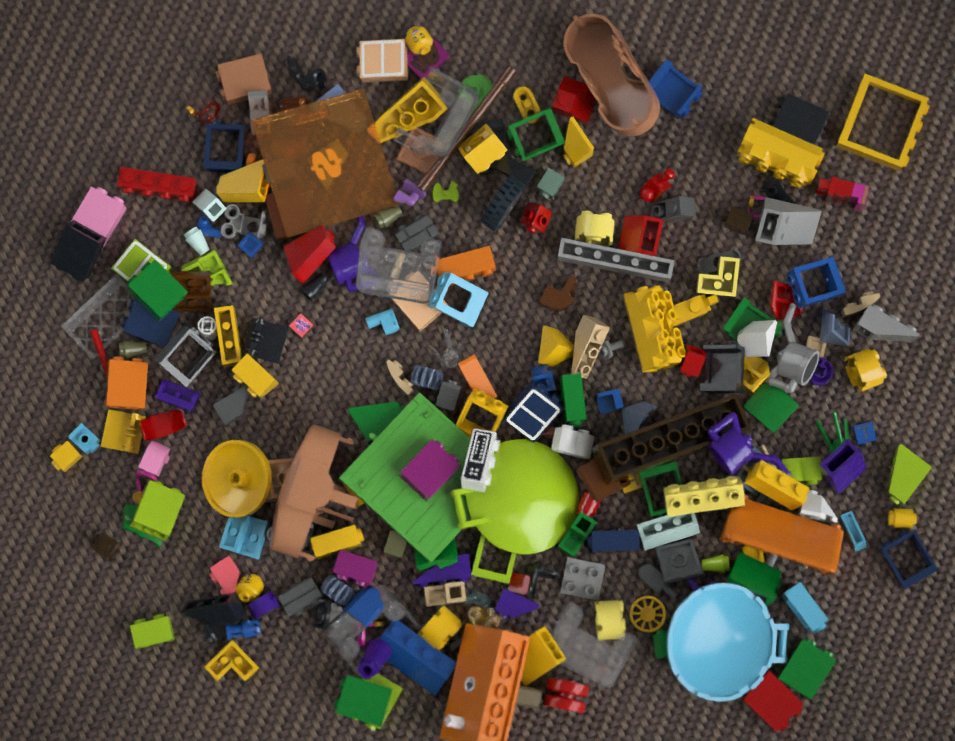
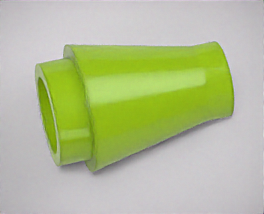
M722 554L703 559L702 571L719 573L730 571L729 556Z

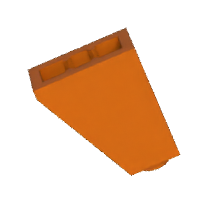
M475 354L458 363V370L471 392L475 388L496 400L498 399Z

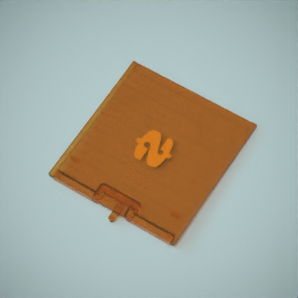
M364 88L310 104H305L304 99L301 98L298 101L299 107L251 120L287 238L309 232L321 224L326 227L399 205V202L393 201L396 192Z

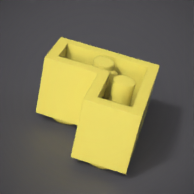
M720 256L717 275L698 274L696 293L736 297L740 258Z

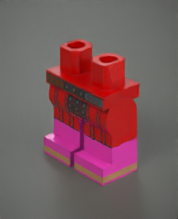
M832 176L831 180L820 179L816 194L824 196L825 202L830 203L832 200L835 203L844 202L855 205L854 210L861 212L865 206L870 186L838 180V177Z

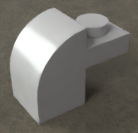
M267 90L248 91L252 135L271 134L270 104Z

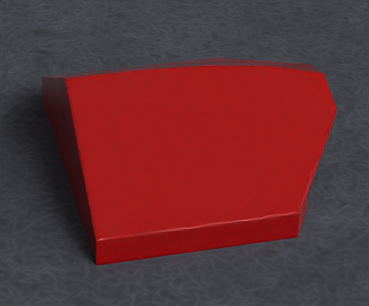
M773 281L770 308L776 319L784 320L790 304H796L793 299V291L789 284ZM797 305L793 317L802 315L803 308L799 309Z

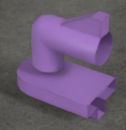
M406 179L402 190L411 195L409 196L398 190L393 201L413 206L418 199H423L426 196V192H423L416 184Z

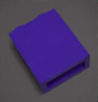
M848 439L819 464L825 482L837 494H840L867 469L861 451Z

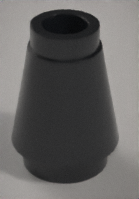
M320 273L302 285L301 293L310 301L316 299L329 281L328 278Z

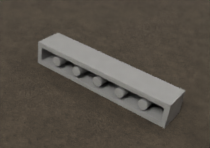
M561 238L557 258L558 261L668 283L671 280L675 261Z

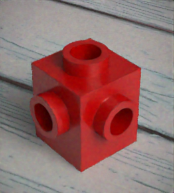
M528 202L519 223L525 226V230L530 233L536 234V231L544 233L553 212L541 204Z

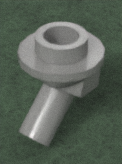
M608 340L604 341L598 355L605 360L613 356L612 351L624 347L623 341L620 340L611 344Z

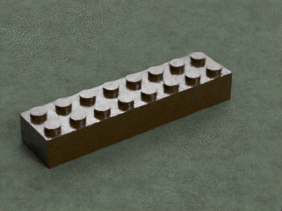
M737 393L597 444L592 450L606 485L709 448L708 445L713 440L708 435V430L732 412L736 413L741 433L746 434L751 430V427ZM731 423L718 432L719 437L729 429H732Z

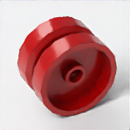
M548 678L546 688L549 691L557 692V696L551 694L544 695L542 705L584 714L586 704L584 701L575 700V696L587 697L589 686L566 679Z

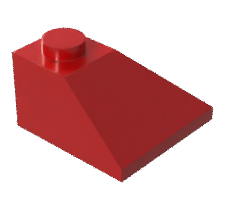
M564 76L553 102L552 112L569 118L574 117L575 120L587 124L596 98L586 83Z

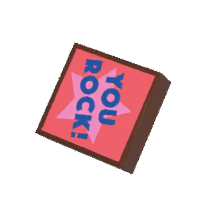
M300 312L288 327L303 339L315 327V324Z

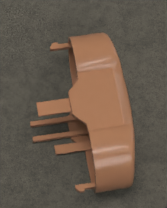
M586 14L577 17V15L573 16L574 21L569 25L564 35V50L570 62L579 70L589 90L599 103L598 111L602 118L612 129L624 136H638L647 132L658 119L660 102L650 82L634 59L622 34L604 16L598 14ZM624 62L641 81L628 78L623 69Z
M315 424L310 426L290 464L278 496L269 546L271 550L297 559L301 556L311 562L315 559V556L301 552L311 522L333 529L334 521L319 517L323 512L353 522V517L325 508V505L330 500L357 510L356 502L358 498L346 494V488L334 484L328 473L338 442L353 446L354 442L351 438L340 437L341 433Z

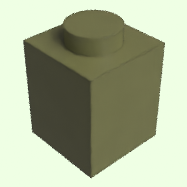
M390 530L384 554L403 559L408 542L396 531Z

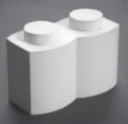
M562 425V428H555L551 450L581 459H590L594 436L589 435L587 430L578 429L577 432L573 430L572 426Z

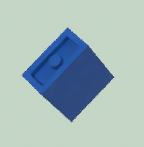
M666 59L649 82L659 99L660 106L679 120L681 116L685 117L689 113L691 103L693 101L697 102L701 98L703 86L696 85L672 67L673 63Z

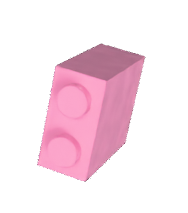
M91 187L71 221L75 220L106 237L107 239L103 246L105 247L127 208L123 204L124 201L116 196L111 198L107 195L108 192L100 187H97V189Z

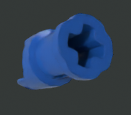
M245 620L234 625L226 624L227 639L231 640V638L242 636L249 638L259 635L261 633L259 628L260 622L258 620Z

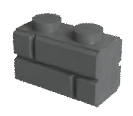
M421 214L413 219L414 223L409 226L404 224L397 229L395 237L407 256L439 237V232L428 214L425 216Z
M309 577L277 597L288 616L297 618L305 613L303 609L311 606L313 608L319 605L321 602L317 601V599H322L323 595L313 578Z

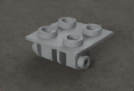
M567 557L560 593L599 600L606 564Z

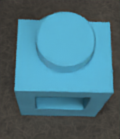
M82 423L68 436L87 455L89 452H95L100 446L98 443L101 440ZM84 436L88 437V441L86 443L82 442V438Z

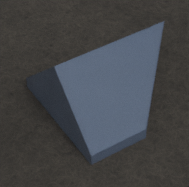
M823 307L820 342L845 347L849 346L850 328H845V324H841L839 318L835 319V315L830 314Z
M643 401L622 408L624 434L643 428L644 422L647 419H651L648 413L652 409L656 410L657 407Z

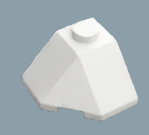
M809 490L804 505L798 507L797 515L808 519L833 524L837 523L838 518L823 496L817 495V491Z

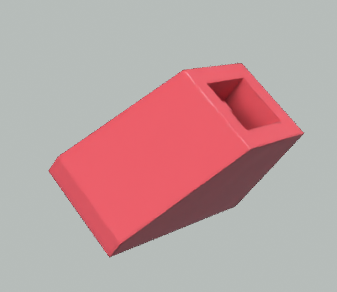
M228 556L210 568L212 573L209 574L215 584L219 582L222 587L220 590L222 595L236 592V585L241 577L239 568L232 557Z

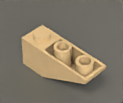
M583 315L575 334L571 374L581 373L582 378L585 379L588 378L610 329L609 326L598 318Z

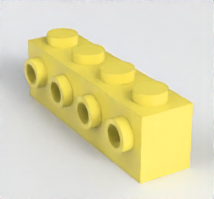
M728 476L725 479L718 480L713 478L705 482L692 481L684 485L672 484L663 488L665 509L668 517L745 506L743 483L740 476Z

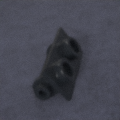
M774 177L761 187L764 193L771 199L793 204L797 203L787 194L778 182L779 180H776Z

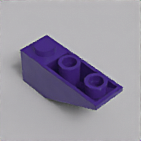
M469 554L457 555V563L442 569L436 565L413 581V584L418 585V588L429 587V583H437L438 586L456 580V582H468V579L472 578Z

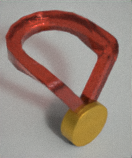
M213 101L201 113L195 111L189 105L185 107V110L207 125L218 115L220 104ZM215 106V110L212 113V115L209 116L206 120H204L201 116H203L210 107Z

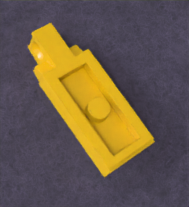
M705 294L698 295L674 305L677 317L672 321V327L707 314L708 311H711L710 306L719 302L717 296L712 295L706 298Z

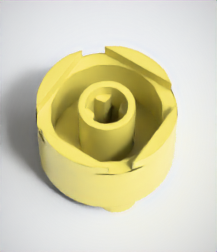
M582 211L581 215L576 219L574 240L603 246V244H608V247L611 246L615 223L612 215L609 213H601L599 215L593 214L591 211Z
M623 600L596 601L595 611L597 613L595 623L598 641L625 638Z

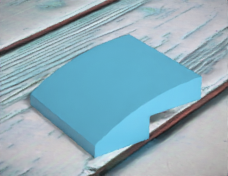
M250 516L228 517L219 548L259 560L270 522Z

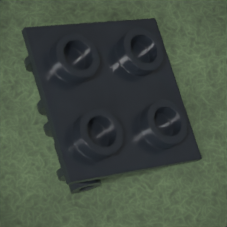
M252 318L242 355L248 353L251 357L279 364L289 327L267 322L261 318Z

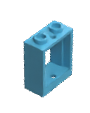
M801 582L780 595L808 633H818L826 627L825 622L828 621V618Z

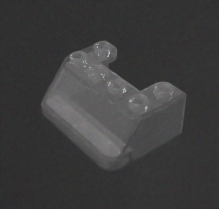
M366 228L360 242L357 289L365 294L421 304L430 302L439 267L442 241L427 239L422 243L421 253L383 247V233L377 229Z
M569 601L551 635L566 657V660L561 662L560 665L601 687H610L615 683L638 638L625 632L618 635L613 645L610 646L580 630L578 626L583 618L582 609Z

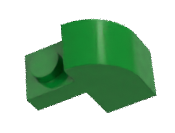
M580 512L557 548L574 558L597 522L583 512Z

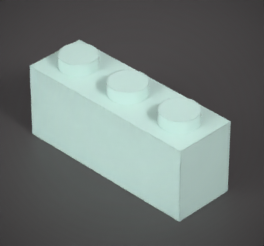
M695 513L670 517L666 515L637 524L644 550L700 533Z

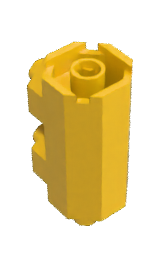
M753 118L736 155L739 157L738 161L744 165L751 164L762 173L771 170L774 172V178L781 181L785 179L791 182L792 186L801 188L802 185L806 186L807 183L811 185L817 173V170L814 168L815 166L819 167L825 153L822 152L823 148Z
M658 285L649 289L648 286L637 289L636 293L628 292L623 294L642 373L658 371L657 369H667L679 365L681 359L686 355V350L681 337V331L677 327L673 328L671 325L672 321L677 317L671 293L664 291Z

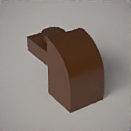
M570 275L562 291L547 285L539 300V305L554 312H561L570 308L575 298L569 295H574L578 287L575 284L577 278Z

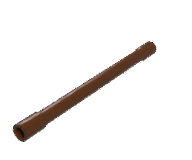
M509 65L505 68L497 82L449 145L417 183L416 186L423 192L427 191L435 177L496 97L515 76L517 71Z

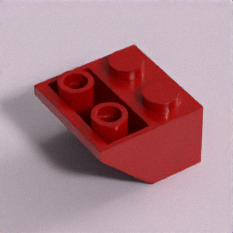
M625 215L618 249L656 257L664 219L641 215Z

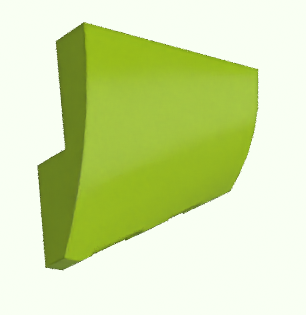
M215 249L181 266V271H210L211 286H214V284H232L229 274Z

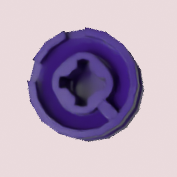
M819 357L815 372L808 382L815 386L826 384L833 376L832 364L827 359Z

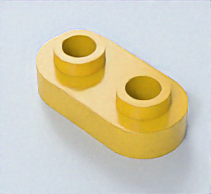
M519 87L515 90L514 102L522 118L527 117L528 112L536 113L540 111L529 88ZM525 95L527 98L526 100H521L519 97ZM540 117L527 123H535L540 119Z

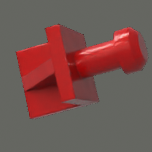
M667 168L663 175L659 172L650 178L640 189V198L643 201L654 203L664 192L672 187L668 180L675 177L674 171Z

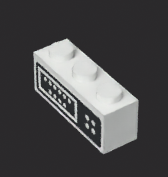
M473 429L461 478L462 488L485 492L486 485L490 486L492 474L489 473L491 468L494 469L496 457L493 456L495 451L498 452L500 440H497V432Z

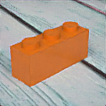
M490 246L434 260L438 277L443 272H447L468 282L474 280V276L482 275V277L492 275L493 271H496Z

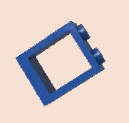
M834 257L799 266L786 273L787 282L793 291L794 302L798 305L799 309L840 297L846 293ZM821 267L829 293L809 298L800 273Z

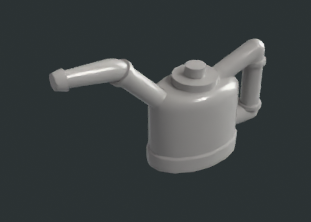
M794 303L790 304L782 326L789 345L778 352V364L764 380L770 386L782 389L786 393L794 392L797 384L804 386L808 383L815 372L820 355L818 350L796 342L791 324L797 307ZM779 374L790 379V383L787 384L775 379V377Z

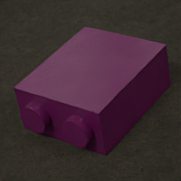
M433 439L398 475L426 502L461 466L458 463L459 460L453 454L449 455L444 450V446L439 441H434Z

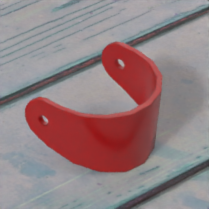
M181 410L158 413L139 422L144 441H151L173 434L187 426Z

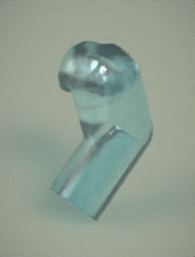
M475 591L466 595V601L463 604L466 607L476 603L486 608L491 602L488 595Z

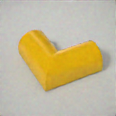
M233 640L204 666L217 681L231 668L244 681H247L259 669Z

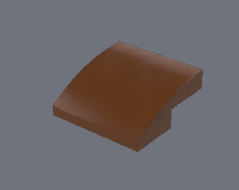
M172 271L171 275L188 291L186 297L173 310L178 312H211L210 271Z

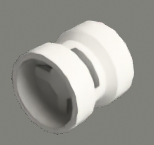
M206 316L199 320L198 330L201 333V338H206L209 341L215 339L218 336L215 319Z

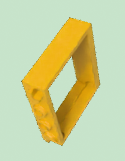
M864 74L836 147L900 171L909 162L910 157L907 154L909 149L913 150L917 139H914V136L922 128L923 122L920 120L922 115L926 116L930 105L927 102L929 98ZM868 85L920 104L899 160L848 141Z

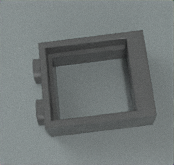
M183 325L154 360L187 387L217 352L212 349L214 345L208 339L202 340L199 337L201 333L193 326L188 328ZM189 335L204 350L182 374L167 359Z

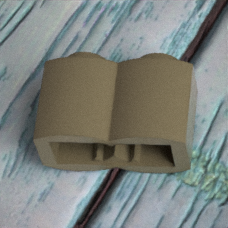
M519 686L515 705L538 710L542 690Z

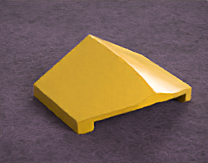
M744 355L743 389L754 392L770 375L769 364L761 357H746Z

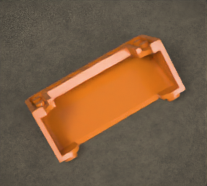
M745 494V506L728 509L719 537L720 541L726 543L735 542L734 545L742 544L813 567L812 570H819L821 574L827 576L836 573L844 531L841 530L842 526L830 523L829 526L749 500V496Z

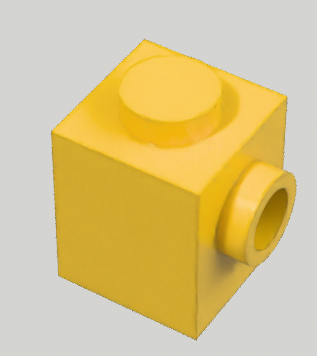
M66 441L63 445H57L52 450L53 454L50 455L53 459L52 465L58 471L62 469L64 472L83 457L69 441Z

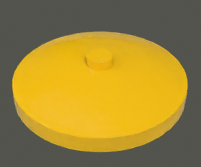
M244 440L223 442L211 451L205 461L202 471V487L209 504L224 516L246 517L255 513L265 503L271 489L272 474L269 462L261 449L251 442Z

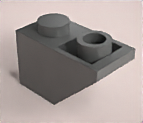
M678 196L652 203V217L664 219L663 222L681 221L696 217L694 198Z
M452 380L442 381L436 408L455 413L461 394V387L457 382Z
M239 385L232 390V394L227 397L223 395L215 400L216 403L213 407L226 427L243 417L249 394L246 390V385L243 387Z

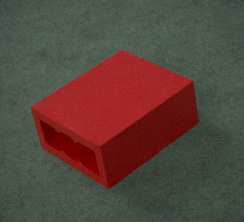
M768 671L763 676L764 679L741 700L774 732L779 730L783 732L790 724L787 721L792 716L796 718L803 711L801 707L804 703Z

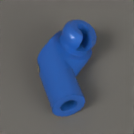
M201 216L198 219V228L201 229L204 236L222 237L221 229L213 228L206 216Z

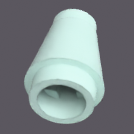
M194 227L184 234L185 241L200 256L210 250L201 229L198 230L197 227Z

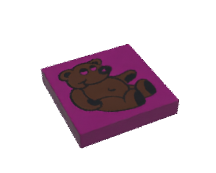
M433 37L431 50L424 55L414 54L407 45L408 68L420 80L423 77L427 79L450 57V54Z

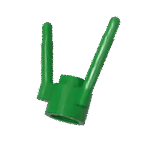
M836 411L832 413L838 439L833 440V445L820 422L816 421L830 452L835 451L847 439L849 440L847 418H844V438H842Z

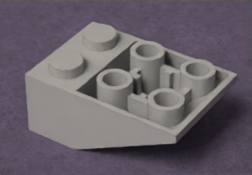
M766 197L755 241L772 245L812 244L822 210Z
M870 304L864 310L853 329L869 340L913 342L920 335L916 332L917 329L909 324L905 326L899 322L900 319L892 314L888 316L883 313L881 307L877 305L871 306Z

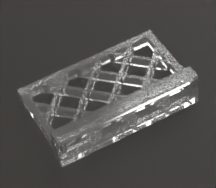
M118 274L111 278L61 326L93 360L98 356V353L96 351L92 354L88 350V341H93L91 338H88V327H100L101 341H107L103 345L105 349L124 330L121 326H115L116 314H126L127 317L130 315L128 309L131 301L130 293L128 292L127 299H116V290L121 286L127 289L128 286ZM105 301H114V312H102V304ZM116 301H127V312H116ZM100 306V312H94ZM91 314H100V325H88V317ZM102 314H114L113 325H102ZM86 320V325H80ZM77 327H86V338H77L72 332ZM102 327L113 328V336L110 339H102ZM115 328H121L115 333ZM80 340L86 341V346Z

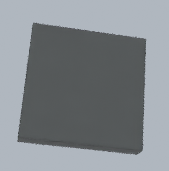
M693 539L655 547V553L665 584L703 575Z

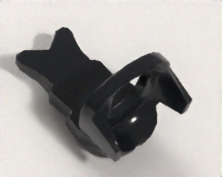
M287 56L289 69L293 73L296 82L305 92H311L315 85L320 90L325 88L324 79L326 73L323 69H315L305 75L296 58Z
M317 599V601L322 602L317 612V619L321 624H313L314 628L328 630V625H334V623L341 625L348 623L354 627L358 626L357 621L342 610L344 606L337 605L329 600Z

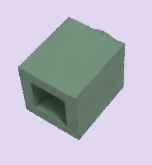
M548 168L537 185L536 191L539 192L538 195L546 200L548 198L553 200L564 183L565 177Z

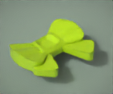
M451 181L449 190H442L440 184L436 183L433 187V201L437 203L440 200L450 199L457 203L459 199L458 184Z

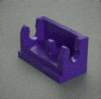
M162 380L155 398L193 413L201 393L167 380Z

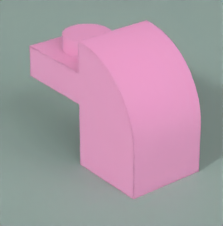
M151 441L144 453L139 468L159 476L164 463L167 464L170 459L168 454L171 448Z

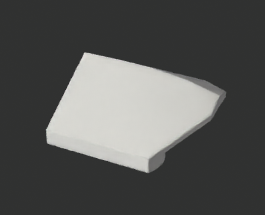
M776 320L753 321L739 331L737 341L740 346L745 347L746 357L770 356L777 325Z

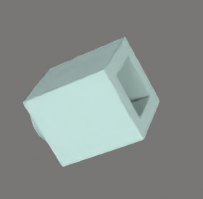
M207 189L193 201L197 208L213 222L227 209Z

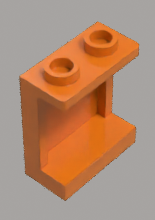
M113 357L108 360L107 392L104 407L132 410L145 409L148 363L143 362V359L132 358V361H124V357Z

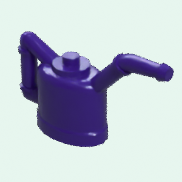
M358 203L353 205L357 227L350 242L335 248L327 257L338 284L345 283L349 292H356V290L371 284L374 285V283L380 280L379 275L366 264L365 259L368 258L366 251L362 252L360 248L357 249L356 247L365 229V220ZM365 273L369 276L355 283H352L351 280Z
M732 412L726 415L725 418L711 426L708 430V435L713 440L708 446L716 460L729 475L735 474L737 470L751 460L770 462L781 472L788 476L791 475V472L774 454L768 455L752 451V439L749 435L741 433L736 413ZM731 423L732 429H729L719 437L718 432Z

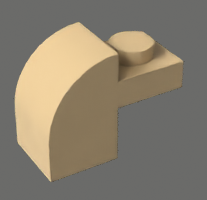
M464 581L424 587L426 607L465 602Z

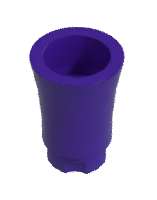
M372 639L367 643L358 666V673L363 678L371 679V677L378 674L384 663L390 659L392 650L389 644L381 639Z

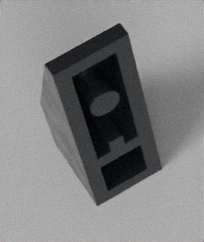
M233 592L189 601L180 614L184 617L214 624L234 625L241 620L245 609L237 593Z

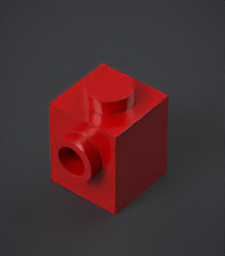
M686 344V355L679 364L680 372L689 377H698L706 359L705 350Z

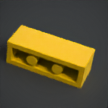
M233 305L214 308L222 365L224 368L236 366L242 359L235 308Z
M763 460L750 466L744 482L790 510L804 505L809 491V487Z

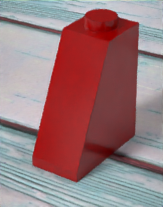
M321 224L284 246L292 275L301 283H304L336 248L334 243L335 235L331 229L327 230Z

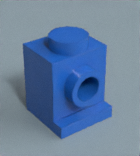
M547 364L532 368L533 380L536 383L541 382L544 384L548 392L556 390L553 371H549Z

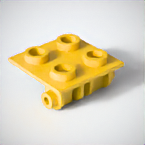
M108 409L101 447L138 454L142 439L139 422L145 419L146 416Z

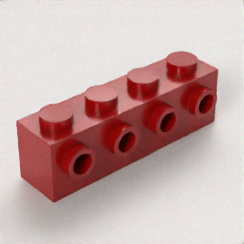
M120 167L117 182L118 188L123 193L133 194V192H137L148 197L157 195L162 199L176 198L181 202L194 201L198 185L196 178Z

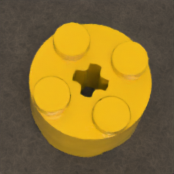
M866 348L845 357V362L848 361V366H845L848 378L853 386L857 385L860 388L857 390L858 392H863L882 384L883 379L887 377L885 369L880 366L878 361L879 355L875 349L870 350Z
M443 605L421 629L418 635L431 647L440 651L450 639L448 635L452 637L463 624L456 615Z

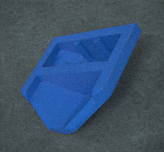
M368 586L360 589L342 610L367 628L384 609V605L379 591L373 586Z

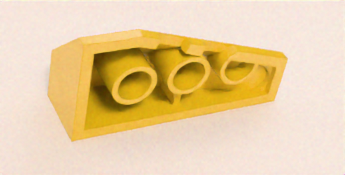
M423 77L366 130L380 144L426 123L433 122L448 107L437 90Z

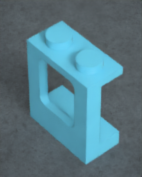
M443 272L437 280L435 292L429 298L430 303L428 307L456 319L463 326L474 327L488 292L452 273ZM451 283L470 292L469 300L463 312H459L443 303V298Z

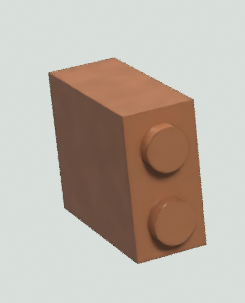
M262 53L218 65L219 71H216L218 83L222 82L223 89H220L222 99L227 100L228 105L248 100V91L267 90L268 95L272 94Z

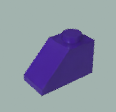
M504 589L495 611L498 612V617L508 620L509 617L513 619L536 610L540 604Z

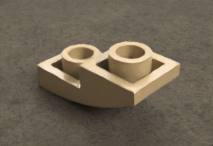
M874 291L863 293V296L858 299L859 305L856 302L845 305L846 308H843L841 311L842 317H850L864 311L869 304L873 305L880 298V293L874 294Z
M388 359L386 363L393 380L403 393L410 397L414 392L411 388L413 384L405 378L403 380L400 379L404 375V371L401 370L403 366L396 360L392 362Z

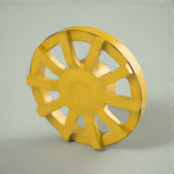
M653 596L638 598L630 608V620L634 627L642 632L656 631L665 622V607L659 599ZM645 599L652 600L650 606H647ZM643 600L644 608L637 603ZM654 601L659 604L656 608H652ZM636 606L641 611L633 612V609ZM661 608L663 614H657L655 611ZM633 615H640V618L634 621ZM655 616L662 617L661 622L657 621ZM643 620L641 627H639L636 623ZM652 620L658 625L657 627L652 628ZM646 622H648L650 629H644Z

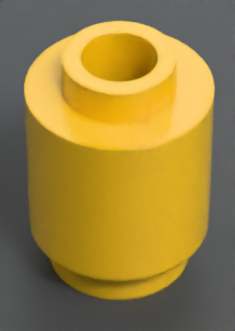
M894 508L888 511V525L893 526V528H912L917 523V514L913 513V509Z

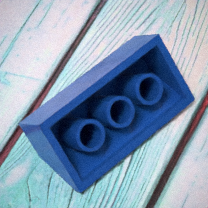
M396 618L393 619L380 637L381 640L389 644L392 650V655L388 662L434 696H436L456 667V662L441 651L431 647L423 638Z

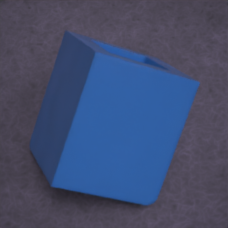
M619 389L596 394L600 414L622 410L623 403Z

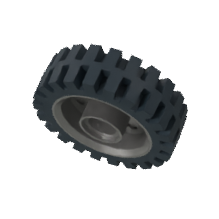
M510 176L491 200L482 216L481 223L496 232L518 203L526 185L514 176Z

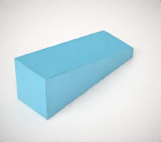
M850 511L842 514L841 519L854 551L866 548V540L853 512Z

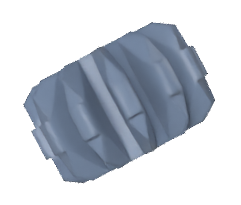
M419 365L414 367L411 374L412 384L435 391L440 389L443 381L442 372Z
M329 575L321 587L324 594L341 605H346L355 593L351 586L334 575Z

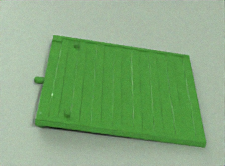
M419 392L378 437L374 433H370L369 438L373 442L340 476L339 480L424 558L432 563L461 531L458 530L457 524L459 521L454 499L451 497L450 491L462 489L461 478L471 439ZM433 439L434 441H439L449 455L453 454L459 460L458 463L461 466L426 502L398 475ZM462 495L461 499L466 521H470L465 495Z

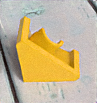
M543 326L538 363L554 367L573 357L574 344L558 329Z

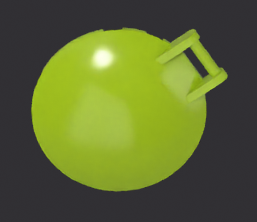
M526 439L509 440L499 444L498 452L495 451L493 456L496 457L494 469L491 468L489 473L492 474L490 486L486 485L485 492L464 488L450 491V495L454 499L459 521L457 524L458 530L476 527L492 545L520 555L543 552L559 543L574 523L579 504L577 482L567 462L557 452L552 451L550 447L535 441L533 443L531 440ZM462 495H465L470 521H466L461 499Z

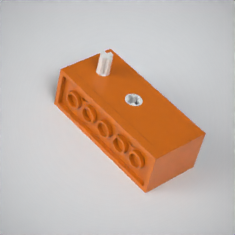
M465 624L439 739L447 741H507L530 637L505 630Z

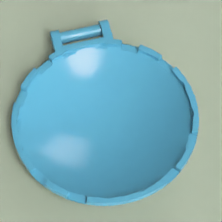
M716 583L704 586L690 594L680 604L672 617L667 634V654L670 666L679 682L696 696L712 701H728L739 698L749 690H753L764 679L763 676L772 663H787V630H789L790 624L774 623L764 602L747 588L730 583ZM777 630H779L778 656H776Z

